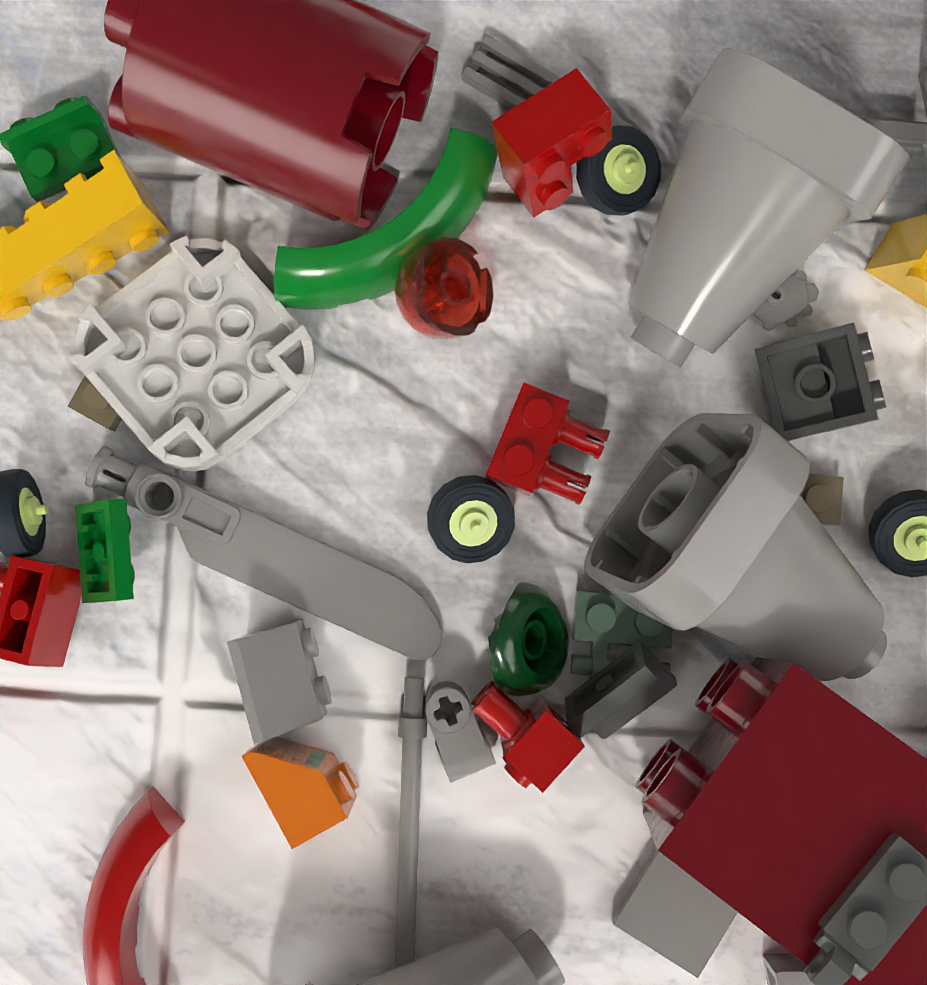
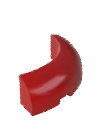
M154 786L138 800L117 827L103 853L92 881L83 927V961L87 985H146L144 978H140L135 954L139 914L138 902L145 879L149 875L161 850L174 833L185 823L182 817Z

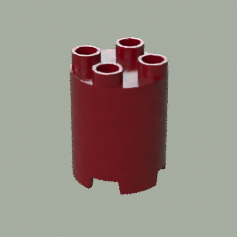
M108 0L104 14L105 35L110 42L126 48L123 74L115 84L109 101L108 122L114 130L145 141L332 221L342 220L369 230L382 214L398 184V178L381 168V165L392 147L401 119L404 118L417 122L423 121L434 83L439 52L426 45L431 36L430 32L357 0Z

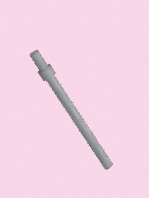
M419 676L404 677L403 715L398 716V737L402 738L395 968L410 963L415 958L422 738L427 737V717L423 715L424 677Z

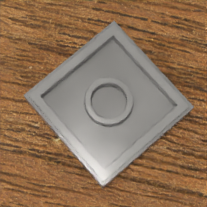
M655 847L611 920L613 925L696 978H699L738 912L660 853Z

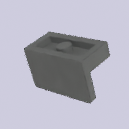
M639 640L565 697L567 726L580 738L593 730L600 738L606 739L677 686L676 677Z

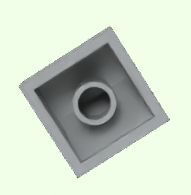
M303 619L246 634L227 642L253 744L264 742L314 723L326 715V705L332 704L331 692L325 675H317L313 657L319 656L318 643L312 627L305 629Z

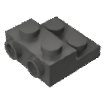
M854 322L754 349L774 430L787 441L879 420L877 410L886 408L880 380L869 381L865 362L874 360L868 332L857 334Z

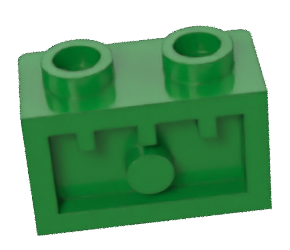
M87 96L64 99L57 103L53 110L35 118L28 117L17 120L10 126L9 130L0 133L1 145L12 154L27 190L36 202L43 201L65 191L64 184L79 173L85 175L88 180L103 170L104 167L100 159L111 151L115 150L120 156L102 114Z
M106 499L75 505L82 604L134 599L133 584L135 571L131 564L129 541L131 521L127 514L126 499Z

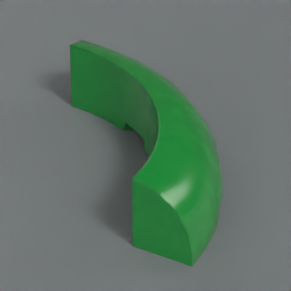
M451 127L445 150L431 179L409 206L391 221L366 235L336 245L310 248L278 246L274 271L275 301H279L284 308L302 310L337 308L338 305L379 298L421 276L440 261L458 242L460 235L471 222L476 211L480 209L492 181L498 157L496 147L483 137Z

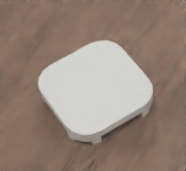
M186 235L171 242V252L98 307L94 308L89 304L77 317L80 322L74 337L75 354H73V357L82 373L156 458L168 467L189 472L206 470L223 461L298 401L311 384L315 362L312 339L304 325L300 326L279 301H275L274 295L241 258L240 251L225 239L223 242L210 238L188 239Z

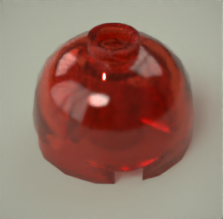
M442 237L417 248L406 257L398 270L394 292L400 314L413 330L431 339H453L472 334L479 323L487 320L491 313L494 298L492 277L488 268H480L477 260L473 257L478 252L471 245L458 238Z

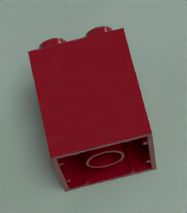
M756 657L752 664L746 660L738 664L731 658H728L711 676L694 703L696 708L711 718L709 723L688 751L671 738L668 739L649 761L638 778L635 788L644 794L641 803L647 808L643 815L657 850L800 961L808 965L821 949L813 941L821 929L818 922L890 834L896 833L927 858V759L794 662ZM927 905L873 971L869 970L868 974L861 981L851 975L844 985H927Z

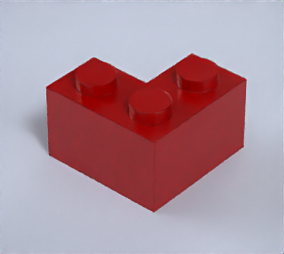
M577 68L491 122L503 178L533 218L545 210H553L562 205L568 196L574 193L571 165L584 157L596 155L612 140L611 109Z

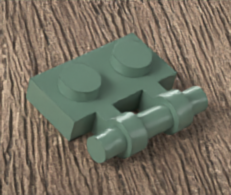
M576 591L572 639L591 641L590 656L572 654L570 673L589 675L590 679L616 658L607 656L608 643L634 645L640 640L651 652L652 647L671 648L673 628L632 609L614 594ZM662 662L671 671L670 663Z

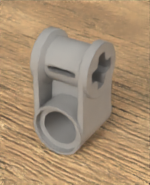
M450 681L438 682L432 686L425 699L426 717L436 740L435 745L450 783L497 764L482 725L477 722L474 712L471 711V704L463 688ZM448 696L451 703L460 701L454 706L455 714L453 716L447 717L444 711L435 712L440 708V698Z

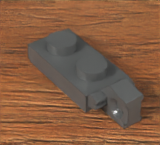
M893 832L888 836L818 922L821 929L813 941L821 949L804 969V973L807 974V977L813 984L844 985L851 975L861 981L868 974L869 970L873 971L927 905V858Z

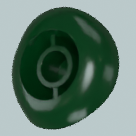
M521 582L510 596L503 614L494 619L495 625L488 637L489 648L493 655L491 666L493 679L504 693L517 697L533 695L552 686L565 667L569 651L567 626L556 601L547 591L539 586Z

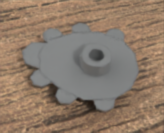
M797 271L794 275H791L753 313L754 316L762 321L763 328L767 331L774 329L775 323L781 324L784 322L788 327H795L798 323L796 316L799 313L805 317L812 314L813 309L808 303L817 300L819 290L814 283H804L807 277L804 271Z

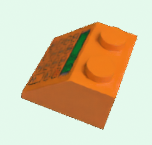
M274 737L254 744L241 756L291 849L296 848L348 818L357 797L355 789L359 788V784L350 765L346 761L339 763L333 752L281 737Z

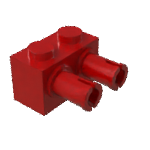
M523 382L485 478L527 496H530L533 490L537 492L539 488H542L580 505L586 492L568 485L567 482L586 489L590 484L592 476L551 461L552 455L548 453L551 446H556L559 442L591 455L598 460L605 447L601 444L607 442L610 430H604L570 416V410L567 409L569 400Z
M11 555L9 564L0 562V659L25 666L63 667L82 597L80 569Z
M491 680L471 702L473 705L471 711L478 714L502 737L500 739L503 750L502 759L506 763L504 769L525 789L532 783L543 793L585 747L581 738L567 726V722L541 697L529 708L522 709Z

